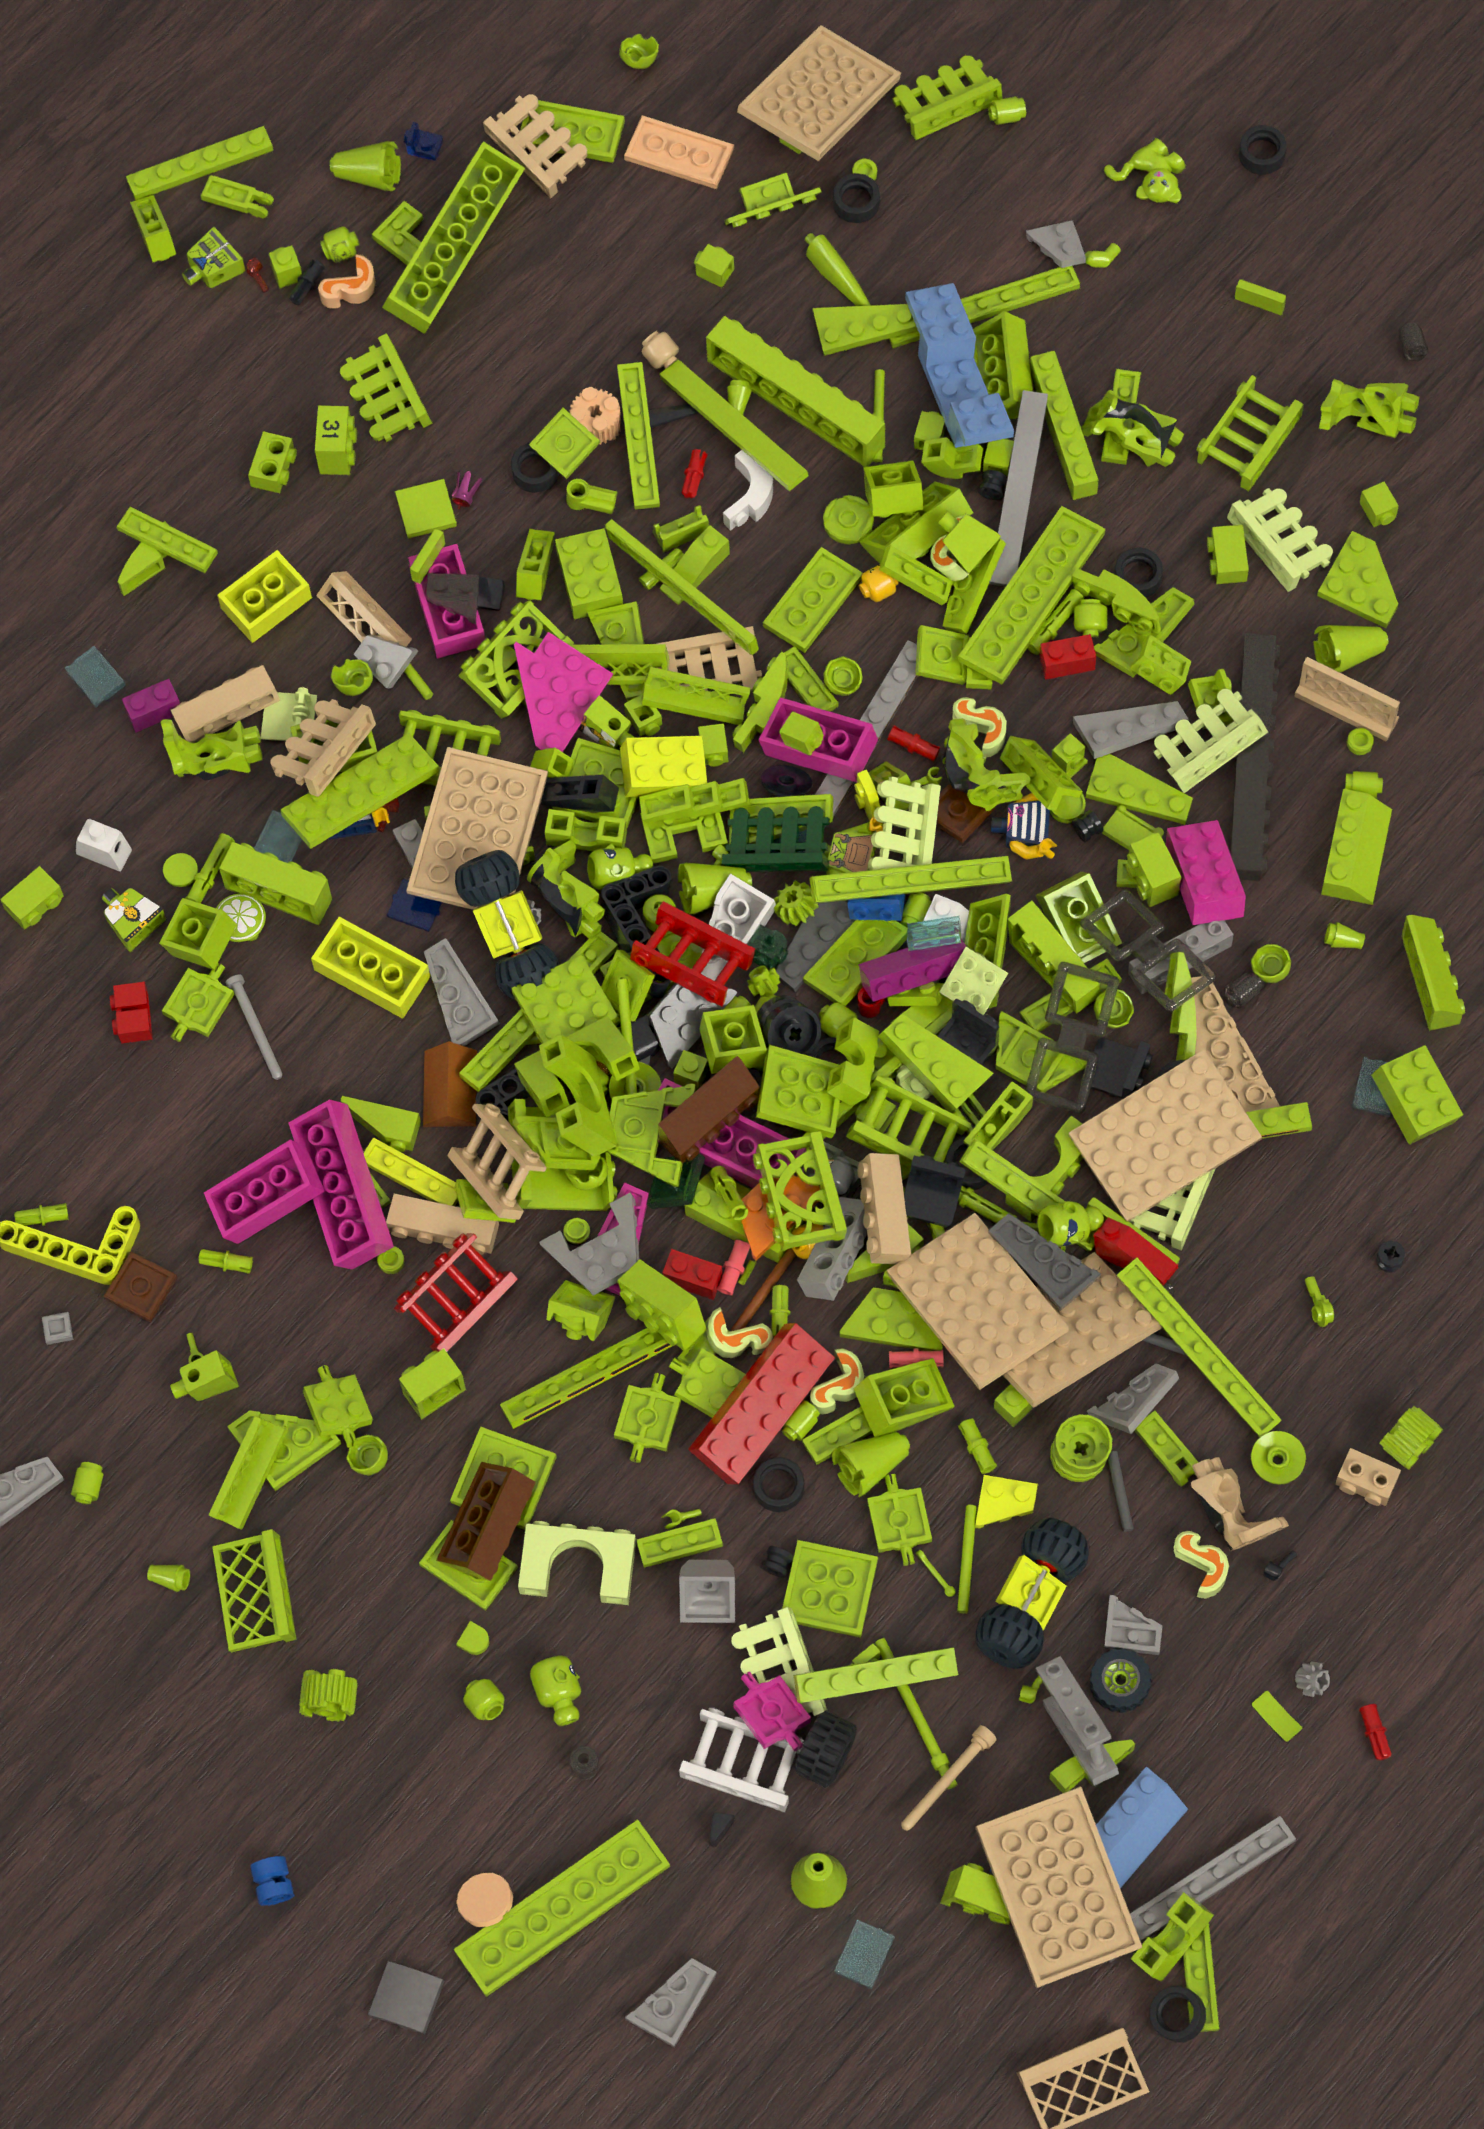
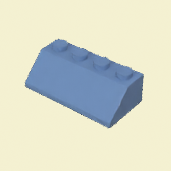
M1148 1767L1139 1774L1096 1824L1120 1888L1188 1810L1170 1786Z

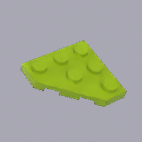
M1352 531L1322 583L1317 596L1387 628L1398 607L1396 596L1375 541Z
M248 1411L227 1426L240 1445L254 1416L288 1430L266 1477L274 1491H277L341 1445V1441L336 1434L320 1437L314 1420L300 1419L296 1416L261 1414L257 1411Z

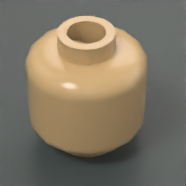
M655 331L642 342L644 346L642 354L653 368L658 369L663 366L668 368L678 360L675 356L679 348L666 332L658 333Z

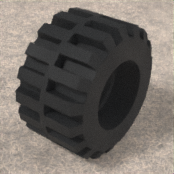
M825 1710L818 1716L804 1741L796 1761L795 1773L824 1788L829 1787L838 1776L856 1737V1725Z

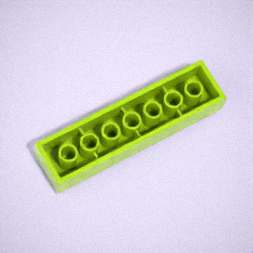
M482 142L382 308L425 334L525 167L485 142Z
M724 316L707 335V361L734 380H743L750 383L752 392L862 466L868 467L873 462L876 454L885 448V423L879 415L869 413L858 401H851L837 387H830L824 383L819 375L809 373L798 361L790 360L783 355L780 349L775 346H769L756 333L751 334L745 330L738 321L730 320Z

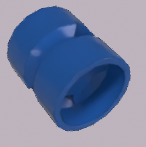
M270 1857L251 1864L253 1881L259 1884L255 1889L259 1905H274L294 1897L291 1880L286 1878L289 1870L285 1857Z

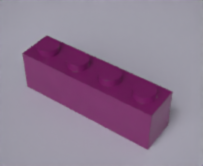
M953 932L858 964L862 986L874 1002L948 977L967 946L958 933Z

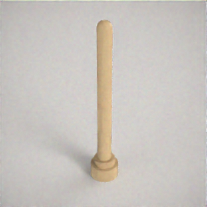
M980 1725L972 1734L971 1745L903 1820L901 1826L904 1830H910L979 1751L989 1749L996 1742L995 1735L988 1728Z

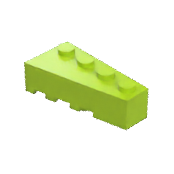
M1030 901L1008 918L1009 943L1076 1014L1096 1000L1101 994V980L1096 973L1086 967L1082 959L1072 950L1033 901Z
M904 1014L897 1017L877 1036L950 1113L956 1110L993 1074V1072Z

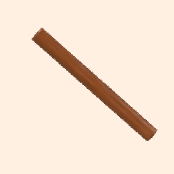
M792 1248L787 1249L733 1325L731 1331L743 1329L747 1326L795 1258L796 1254Z

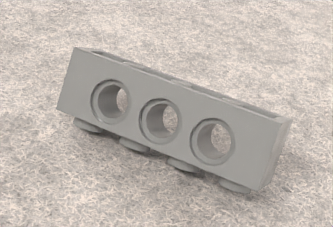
M1225 920L1199 924L1130 961L1128 974L1142 995L1167 981L1170 953L1183 952L1188 969L1230 948L1234 934Z
M839 1198L847 1232L842 1240H829L815 1244L797 1279L806 1297L834 1301L838 1291L842 1288L843 1281L849 1270L853 1267L854 1260L860 1248L863 1247L867 1236V1228L864 1227V1203L860 1199ZM825 1225L823 1230L830 1229V1225Z

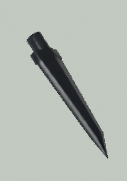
M690 404L648 409L650 429L699 412Z

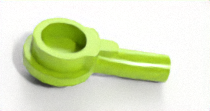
M1311 1276L1305 1279V1283L1315 1305L1312 1307V1318L1320 1327H1325L1328 1323L1333 1322L1334 1310L1329 1300L1325 1299L1324 1295H1321L1315 1277Z

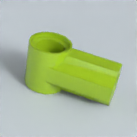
M573 479L568 483L566 502L571 509L581 510L587 508L609 514L613 513L617 491L588 485L582 479ZM580 492L583 495L580 497H576L573 495V493Z

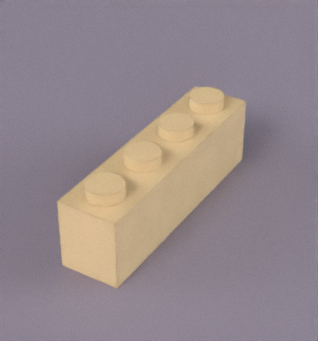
M261 665L257 668L249 669L245 674L235 679L225 681L221 686L213 690L202 692L198 697L188 702L180 703L171 712L185 740L195 743L204 738L205 734H213L238 720H242L280 701V698L264 666Z
M869 1153L859 1162L857 1170L862 1185L860 1197L861 1202L864 1203L865 1210L864 1227L867 1228L868 1235L867 1252L870 1254L871 1263L897 1264L911 1256L899 1155Z
M399 1194L393 1195L386 1221L389 1232L395 1237H415L418 1241L431 1244L434 1241L443 1243V1246L450 1249L454 1247L452 1243L462 1233L465 1235L467 1233H474L477 1238L471 1245L480 1255H483L484 1252L492 1254L499 1227V1221L463 1218L460 1207Z

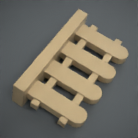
M529 94L524 98L519 96L515 99L517 104L507 113L503 114L500 112L496 115L497 121L490 116L483 122L485 132L513 161L525 167L524 172L552 198L558 193L556 183L560 181L563 184L567 180L565 175L577 165L580 168L585 165L584 159L587 157V148L583 144H576L572 148L567 144L571 140V133L568 128L561 127L556 132L551 128L555 122L552 112L544 111L540 115L536 113L535 110L539 104L535 95ZM530 116L533 121L520 131L516 126L526 117ZM509 132L514 135L513 138L508 134ZM546 132L550 137L536 148L532 143ZM526 148L531 152L529 155L525 151ZM562 148L566 154L552 164L548 159ZM544 165L547 170L544 171L540 166Z
M753 626L745 628L755 636ZM723 632L658 643L666 644L670 658L668 671L678 672V667L687 666L688 675L705 678L702 663L712 661L715 679L711 680L730 684L742 682L743 686L750 687V691H753L755 682L760 677L762 678L761 670L756 671L753 655L746 652ZM735 647V649L727 651L725 648ZM710 651V654H705V655H701V654H700V653H702V652ZM685 656L683 659L675 660V657ZM737 657L740 674H730L727 658Z
M334 699L330 702L324 700L317 702L314 706L318 716L316 720L305 719L300 723V729L304 735L301 738L290 737L286 740L285 746L289 752L288 755H276L271 759L275 775L281 778L284 774L295 778L296 783L299 785H303L305 782L309 793L319 797L376 725L370 707L361 704L359 708L352 707L349 710L338 706V701ZM326 720H329L339 725L335 728L324 723ZM314 738L325 743L320 746L311 743L310 740ZM299 756L310 761L308 764H304L295 759Z

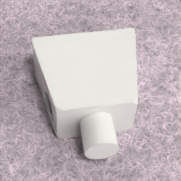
M87 819L76 841L77 855L120 872L132 851L119 830L91 819Z

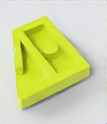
M867 770L857 773V783L854 784L857 794L854 796L859 809L864 808L869 820H871L875 809L880 807L877 790Z
M984 1475L975 1528H983L984 1525L1003 1522L1010 1520L1014 1516H1024L1033 1513L1038 1484Z

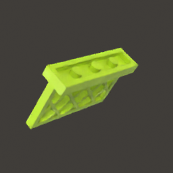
M271 1529L262 1531V1535L212 1546L229 1651L236 1652L282 1640L285 1642L297 1640L280 1535ZM261 1543L262 1552L256 1561L245 1555L251 1545ZM233 1550L238 1553L230 1567L222 1563L221 1552ZM243 1557L253 1563L245 1577L234 1571ZM258 1567L264 1570L266 1578L260 1587L249 1581ZM232 1573L242 1579L234 1593L226 1588V1581ZM247 1583L257 1589L249 1603L238 1597ZM262 1593L270 1599V1604L264 1613L253 1607ZM236 1599L246 1605L238 1619L230 1614V1608ZM251 1609L261 1615L253 1629L242 1623ZM267 1619L274 1624L275 1634L263 1637L257 1632ZM240 1625L251 1632L244 1642L235 1644L234 1634Z

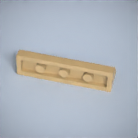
M347 571L331 573L316 595L361 643L366 637L362 632L361 621H366L370 625V635L382 637L386 641H394L399 643V645L407 647L412 640ZM332 586L337 591L338 602H333L327 596ZM345 604H350L353 607L354 619L347 617Z

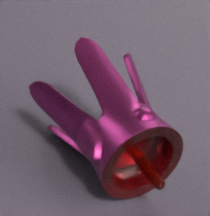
M470 471L465 473L460 487V473L458 472L457 484L451 499L458 505L457 509H460L461 506L470 507L473 502L472 497L482 482V478H479L471 490L467 492L471 477Z

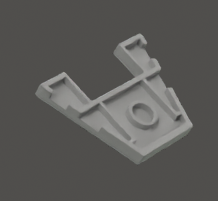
M631 1192L610 1203L619 1225L571 1251L561 1231L539 1242L543 1249L592 1295L617 1283V1280L639 1260L638 1239L636 1238L637 1217L634 1211L636 1203Z

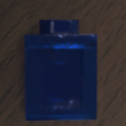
M413 122L410 130L407 129L404 135V144L407 146L408 154L436 161L443 143V136L419 130L418 123Z

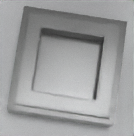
M68 1312L42 1317L47 1345L74 1340Z

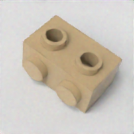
M1350 1448L1337 1477L1336 1485L1340 1486L1339 1488L1347 1494L1354 1495L1356 1493L1365 1497V1500L1372 1505L1380 1506L1381 1504L1386 1506L1401 1470Z

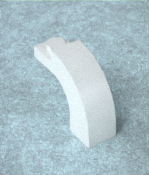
M743 450L735 455V467L749 481L750 488L741 499L723 512L724 525L730 531L736 526L743 525L749 516L757 522L767 511L773 496V477Z

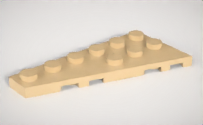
M1209 975L1191 978L1196 1006L1197 1035L1195 1054L1203 1049L1205 1050L1245 1112L1280 1107L1272 1088L1267 1084L1262 1075L1261 1068L1244 1038L1241 1037L1233 1018L1228 1014L1223 1005V1000Z

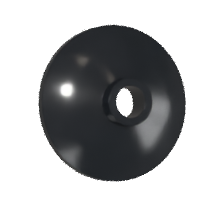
M777 765L763 771L761 784L767 791L777 796H803L811 790L812 779L805 771L797 767Z

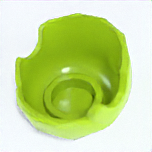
M637 34L632 38H626L621 43L620 58L632 68H648L657 57L659 44L654 37L644 39L640 34Z
M844 656L831 660L823 674L824 683L829 691L840 696L850 695L857 691L863 679L862 670L854 660Z
M346 659L341 667L336 665L333 667L331 678L340 692L347 696H356L371 686L373 673L368 663L360 659Z
M1266 944L1257 949L1251 959L1252 970L1256 977L1265 983H1277L1284 980L1291 968L1289 953L1285 948L1277 944Z
M1112 988L1101 992L1096 998L1094 1013L1096 1019L1103 1026L1114 1029L1129 1023L1134 1013V1007L1131 998L1123 990Z
M600 1156L594 1170L565 1169V1172L570 1182L576 1188L591 1190L599 1187L605 1181L609 1169L606 1160Z
M364 1435L356 1438L358 1444L349 1448L346 1457L351 1469L358 1474L367 1476L381 1471L388 1460V1451L384 1442L379 1437L373 1435Z

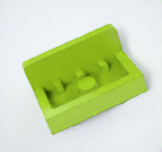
M1218 669L1214 676L1196 678L1189 681L1188 687L1196 710L1202 704H1207L1212 709L1220 704L1217 698L1218 693L1223 689L1231 691V681L1226 676L1224 669ZM1227 711L1218 716L1225 726L1230 725L1234 721Z

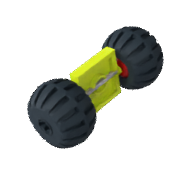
M495 850L475 857L459 866L455 872V886L457 893L463 901L470 906L477 907L473 910V913L493 959L507 954L497 962L495 977L501 991L510 999L516 1000L512 994V987H517L519 984L523 986L527 983H535L536 987L543 984L542 978H545L551 972L550 969L559 966V962L553 951L545 944L535 943L542 939V935L523 891L508 895L515 891L519 885L520 875L516 862L505 851Z
M1043 1518L1030 1526L1022 1540V1556L1016 1561L996 1599V1602L1000 1605L987 1610L978 1621L976 1628L978 1648L987 1658L1001 1666L1021 1669L1034 1662L1042 1651L1044 1642L1043 1630L1066 1588V1585L1062 1582L1070 1581L1079 1575L1087 1564L1089 1547L1085 1536L1077 1528L1065 1521L1055 1518Z

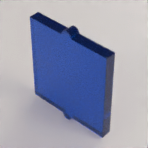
M403 878L397 893L392 896L393 902L387 917L429 932L436 916L440 915L439 909L442 902L407 894L409 880Z

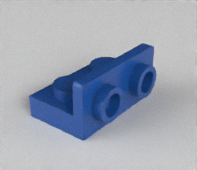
M905 894L848 900L849 918L856 920L902 921Z

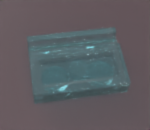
M95 646L75 659L73 664L65 667L66 672L95 707H98L100 702L106 701L126 686L123 679Z
M272 810L254 849L263 854L265 852L274 854L279 860L288 863L292 861L302 838L282 817L281 813Z
M960 916L908 924L907 944L909 951L961 943Z
M1364 1057L1352 1108H1359L1365 1112L1390 1117L1391 1111L1371 1076L1380 1066L1388 1062L1377 1059L1370 1060L1367 1059L1368 1057Z
M857 1920L834 1972L872 1989L895 1936Z

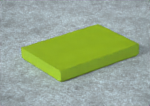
M451 1520L421 1559L419 1565L486 1611L518 1566L505 1556H502L497 1572L491 1581L475 1578L436 1561L454 1523Z

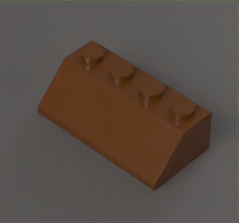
M738 1056L658 1124L660 1143L682 1164L686 1160H693L700 1153L702 1146L706 1143L711 1144L714 1142L725 1126H732L739 1119L740 1113L746 1108L748 1110L752 1109L758 1103L760 1087Z
M481 1462L436 1561L475 1578L491 1581L498 1570V1565L504 1551L509 1546L510 1538L521 1519L523 1509L532 1495L536 1482L513 1468Z

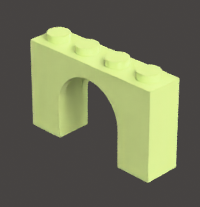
M534 1521L533 1524H526L518 1584L520 1594L547 1597L550 1570L554 1559L566 1549L584 1547L595 1552L603 1562L600 1591L601 1602L629 1605L636 1547L634 1534L623 1529L605 1532L600 1527H588L587 1530L576 1529L577 1527L571 1524H561L560 1527L549 1526V1523L543 1521Z

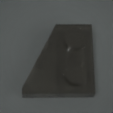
M428 573L427 601L437 606H443L447 611L453 614L458 613L468 618L469 622L477 624L479 575Z

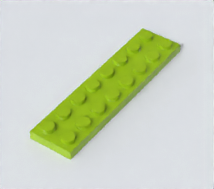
M1061 506L959 654L958 661L1002 685L1040 630L1042 624L1047 620L1073 582L1072 574L1076 568L1081 570L1105 535L1106 529Z
M637 1819L511 1908L509 1912L507 1911L500 1922L484 1927L456 1947L454 1951L487 1997L670 1867V1864Z

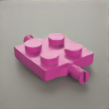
M747 1672V1675L745 1673L741 1680L746 1684L749 1691L745 1696L734 1701V1709L764 1749L786 1739L794 1752L798 1751V1749L800 1750L803 1743L795 1733L798 1729L810 1723V1715L801 1703L797 1702L796 1696L780 1675L769 1682L759 1684L751 1672Z

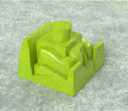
M565 1280L549 1299L546 1320L550 1321L554 1316L557 1322L562 1323V1328L567 1330L566 1336L570 1339L579 1340L582 1338V1335H587L591 1341H594L605 1328L615 1296L603 1292L592 1295L582 1285Z

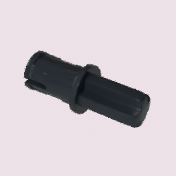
M312 259L305 272L298 276V284L289 296V300L295 305H300L309 290L315 288L317 279L325 270L324 265L320 261Z

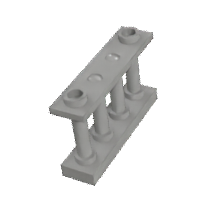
M1061 1656L1036 1667L1037 1673L1052 1695L1043 1700L1044 1707L1092 1784L1095 1786L1119 1774L1117 1766L1102 1744L1112 1739L1111 1735Z

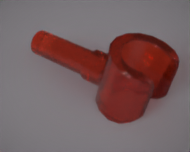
M254 257L247 263V273L257 280L263 292H267L269 288L259 274L263 266Z
M398 798L383 805V808L387 810L388 816H390V812L398 813ZM381 821L377 831L383 833L387 821Z

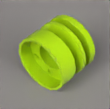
M1079 1414L1068 1418L1060 1425L1051 1445L1050 1459L1054 1469L1062 1477L1073 1482H1085L1094 1479L1101 1473L1112 1450V1437L1108 1427L1101 1420L1091 1415ZM1075 1449H1077L1078 1451L1083 1450L1084 1455L1082 1456L1081 1453L1075 1454Z

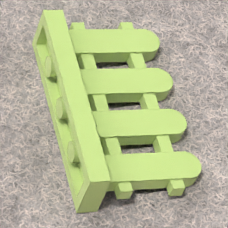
M1268 488L1263 491L1264 496L1253 502L1248 499L1244 502L1239 500L1233 503L1227 518L1233 525H1243L1244 538L1289 592L1297 587L1300 577L1303 579L1309 577L1310 570L1319 565H1322L1323 568L1327 567L1330 563L1329 559L1333 554V549L1327 544L1317 547L1313 542L1318 534L1317 529L1313 526L1302 528L1298 524L1302 517L1301 510L1297 507L1286 509L1283 506L1287 498L1286 492L1282 489L1271 491ZM1274 509L1279 513L1268 521L1263 517V515ZM1288 528L1294 531L1293 534L1284 539H1281L1278 535ZM1306 546L1309 550L1308 553L1299 558L1293 554Z
M1229 689L1221 690L1217 695L1220 704L1213 709L1207 704L1200 705L1196 710L1199 719L1193 724H1190L1185 719L1178 721L1175 726L1178 735L1171 740L1166 735L1156 737L1154 744L1157 750L1154 751V754L1158 759L1164 757L1171 766L1167 771L1174 778L1183 793L1268 733L1259 716L1252 709L1247 712L1239 702L1242 696L1238 691L1233 694ZM1224 711H1227L1234 720L1227 727L1218 717ZM1204 726L1213 736L1206 742L1197 733ZM1183 741L1192 751L1186 757H1183L1176 748Z
M889 777V781L886 780L878 784L877 792L880 796L886 798V806L878 807L874 811L875 819L883 823V831L875 832L871 836L873 846L881 849L880 857H874L869 860V870L932 864L941 786L929 784L920 787L921 783L917 782L912 783V786L897 783L898 778ZM895 800L909 803V812L894 808ZM892 825L906 828V837L892 834ZM889 851L902 853L903 862L888 859Z
M1215 1169L1155 1205L1169 1210L1166 1217L1147 1210L1129 1222L1138 1229L1142 1227L1158 1233V1239L1165 1241L1166 1237L1171 1238V1246L1182 1251ZM1186 1190L1190 1191L1188 1198L1183 1197ZM1176 1213L1180 1214L1178 1222L1173 1220Z
M787 1607L778 1610L779 1617L775 1619L773 1614L765 1616L767 1622L748 1628L747 1624L740 1625L741 1631L732 1636V1644L738 1649L747 1647L750 1657L742 1661V1672L746 1673V1675L747 1672H751L752 1675L756 1674L760 1684L772 1680L766 1681L764 1670L782 1664L785 1674L781 1675V1677L797 1698L793 1675L814 1672L792 1608ZM784 1633L786 1634L788 1643L785 1645L783 1644L780 1636ZM771 1638L774 1639L776 1648L757 1654L754 1644ZM795 1660L797 1670H792L789 1661ZM824 1699L801 1703L807 1713L813 1712L814 1716H819L827 1710Z

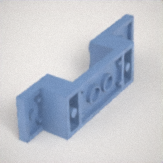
M954 283L906 292L905 299L920 334L918 357L954 447L970 446L1013 437L1014 429L999 393L988 394L975 362L976 336Z

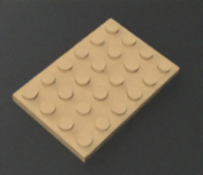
M820 25L739 104L738 113L819 161L900 80L901 73Z
M447 747L408 883L407 894L474 910L477 907L468 905L457 893L455 872L465 862L495 850H503L508 853L516 862L520 875L547 781L548 771Z
M1204 1049L1069 1132V1137L1126 1222L1138 1217L1262 1140V1136Z
M974 1213L911 1254L905 1261H900L888 1269L887 1273L980 1390L1067 1333L1069 1329L1068 1325L1009 1253L988 1234L989 1229L978 1215Z
M1095 1252L1081 1261L1087 1267L1101 1273V1277L1061 1311L1036 1287L1068 1325L1069 1331L1003 1374L1033 1408L1161 1329L1159 1322L1143 1307Z
M1081 1787L976 1826L1036 1988L1143 1948Z

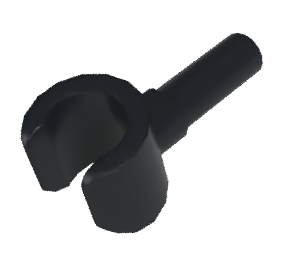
M1292 1550L1278 1565L1270 1561L1265 1568L1263 1576L1276 1581L1286 1565L1297 1556V1553Z

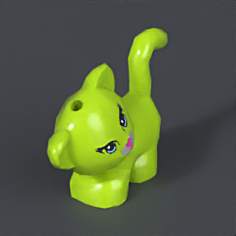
M1155 138L1150 144L1136 151L1133 157L1124 164L1120 172H1116L1111 165H1107L1104 168L1107 177L1115 182L1125 180L1134 168L1148 171L1149 173L1144 177L1143 184L1136 192V197L1141 200L1150 199L1157 203H1178L1181 200L1182 196L1178 188V179L1171 172L1181 173L1185 169V162L1175 152L1169 155L1166 145L1158 138Z

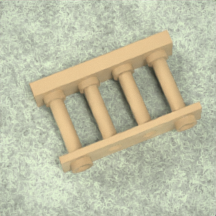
M489 1103L486 1105L474 1104L472 1109L481 1118L476 1131L467 1147H451L447 1156L499 1218L519 1220L524 1211L518 1205L516 1196L530 1170L545 1172L547 1167L539 1159L540 1156L527 1145L504 1118L497 1106ZM490 1129L494 1136L482 1159H480L477 1150L486 1132ZM501 1144H503L507 1151L493 1175L490 1165ZM514 1159H516L520 1167L508 1190H506L502 1182Z

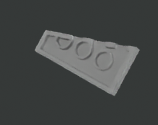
M1178 701L1073 716V724L1093 758L1096 759L1158 737L1159 735L1175 731L1178 721L1183 719L1189 721Z

